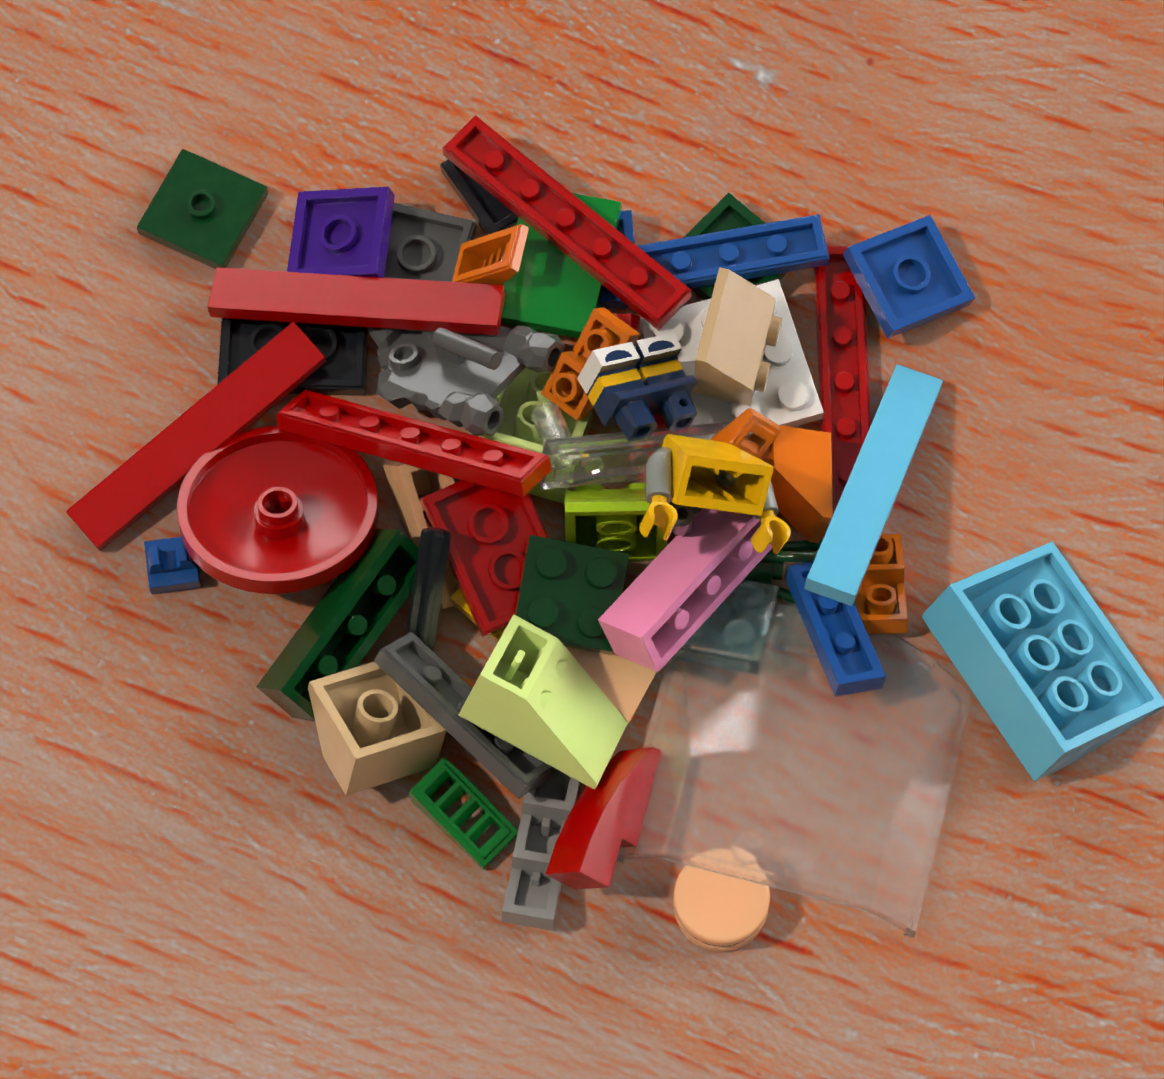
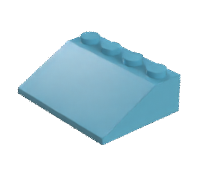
M1053 541L949 585L921 615L1034 782L1072 764L1164 707V699Z

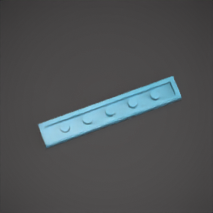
M896 364L809 571L804 586L805 590L853 606L940 392L943 380Z

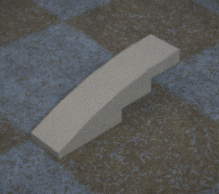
M556 768L547 781L524 795L522 815L512 856V868L502 909V922L553 931L562 883L545 875L555 843L569 813L579 798L581 782L569 777Z

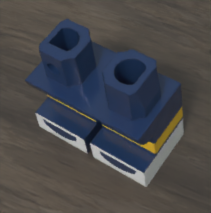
M675 332L637 340L634 345L632 342L593 350L577 378L604 427L618 424L629 442L644 439L652 434L657 426L654 415L661 414L667 428L674 432L687 429L698 414L690 396L698 381L693 375L686 376L677 358L682 347Z

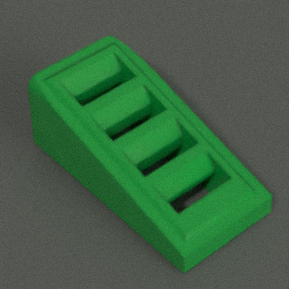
M446 757L442 758L409 792L411 802L483 870L517 837L518 830ZM448 781L452 787L434 803L430 797ZM463 795L468 801L449 818L444 812ZM478 809L483 816L464 833L459 827ZM493 823L499 830L479 849L473 842Z

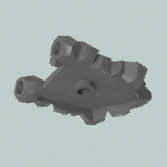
M500 326L499 335L454 333L441 327L436 331L368 327V333L379 347L377 350L378 360L384 371L379 373L376 393L398 409L412 403L417 409L422 411L429 410L434 416L442 420L447 419L459 428L464 427L475 436H493L499 429L503 421L504 409L497 402L496 398L525 367L535 372H551L561 353L564 352V345L558 335L538 333L537 330L525 326H517L513 330Z

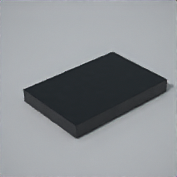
M222 318L217 385L292 322ZM295 323L325 356L327 362L289 394H300L304 390L323 395L365 396L368 327Z

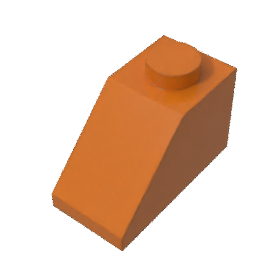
M778 425L781 433L761 456L760 460L774 467L771 483L779 512L809 542L819 543L833 517L831 433Z

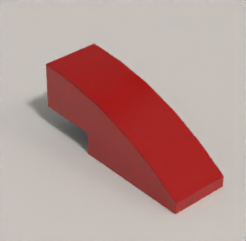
M655 747L622 750L610 759L595 790L586 786L569 813L555 843L545 875L574 890L610 887L619 849L637 847L661 750Z

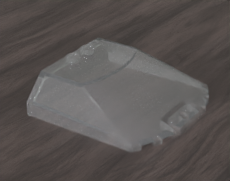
M752 605L714 611L666 663L643 748L655 747L661 750L637 847L620 848L616 861L624 863L625 859L667 860L859 909L904 931V936L914 938L972 696L953 675L934 659L903 639L887 633L868 634L886 675L883 688L835 697L797 607Z

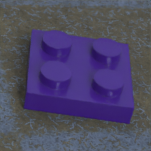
M387 186L298 192L287 272L384 278L395 199L391 189Z

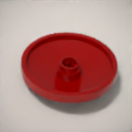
M267 426L241 432L211 453H204L193 464L182 482L177 500V516L183 544L188 554L204 572L214 579L240 590L262 594H283L298 592L324 584L345 572L363 555L376 531L379 516L378 495L372 472L355 450L278 429V426Z

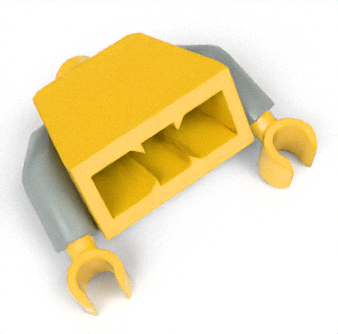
M668 434L664 438L662 447L656 449L648 459L645 469L646 500L650 505L639 528L644 537H648L654 524L663 530L664 541L669 538L678 518L676 509L669 504L671 501L676 505L754 515L755 518L760 519L761 525L751 537V543L759 553H763L771 544L773 552L778 554L791 534L787 523L775 517L779 509L771 483L774 467L729 443Z

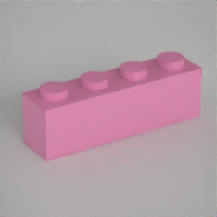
M702 508L694 516L692 531L684 536L676 535L598 619L614 653L659 672L772 549L771 544H769L763 553H759L752 546L751 537L760 527V519L750 514Z

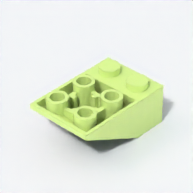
M514 614L458 714L481 729L490 732L594 790L628 724L627 720L558 638Z

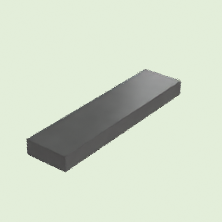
M413 632L380 649L374 662L518 799L550 778L555 770L554 767L525 753L521 749L458 715L472 688Z

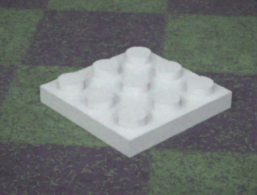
M779 279L756 285L776 298L774 316L782 318L776 346L766 345L762 360L763 362L771 363L765 391L754 392L751 406L695 394L692 391L690 396L698 414L687 429H682L679 436L710 440L749 407L781 426L796 427L823 419L824 412ZM711 298L682 306L659 331L644 318H640L642 339L675 332L682 347L677 358L686 376H694L695 360ZM749 432L746 437L749 438L753 433Z

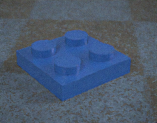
M931 215L849 246L843 254L887 339L965 308L975 299Z

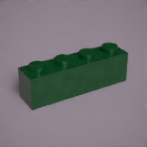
M376 529L371 543L363 555L350 568L337 576L256 687L292 718L315 721L308 691L309 682L355 668L359 665L412 592L419 547L399 530Z

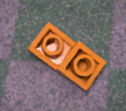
M606 308L593 309L573 351L561 353L541 394L576 421L583 420L592 410L593 406L577 378L592 351L632 342L634 345L641 334Z
M881 534L854 601L868 634L907 633L908 614L904 587L905 564L901 534Z

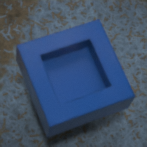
M181 537L144 542L149 589L152 595L201 588L199 566L188 554Z

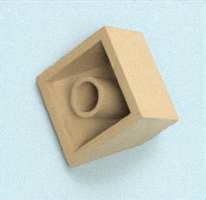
M719 267L695 360L694 377L698 382L693 389V393L751 406L754 392L765 391L771 363L763 362L762 360L766 345L776 346L782 318L774 316L776 298L729 269Z
M375 662L309 682L308 691L322 755L346 796L433 768L437 764L446 730Z

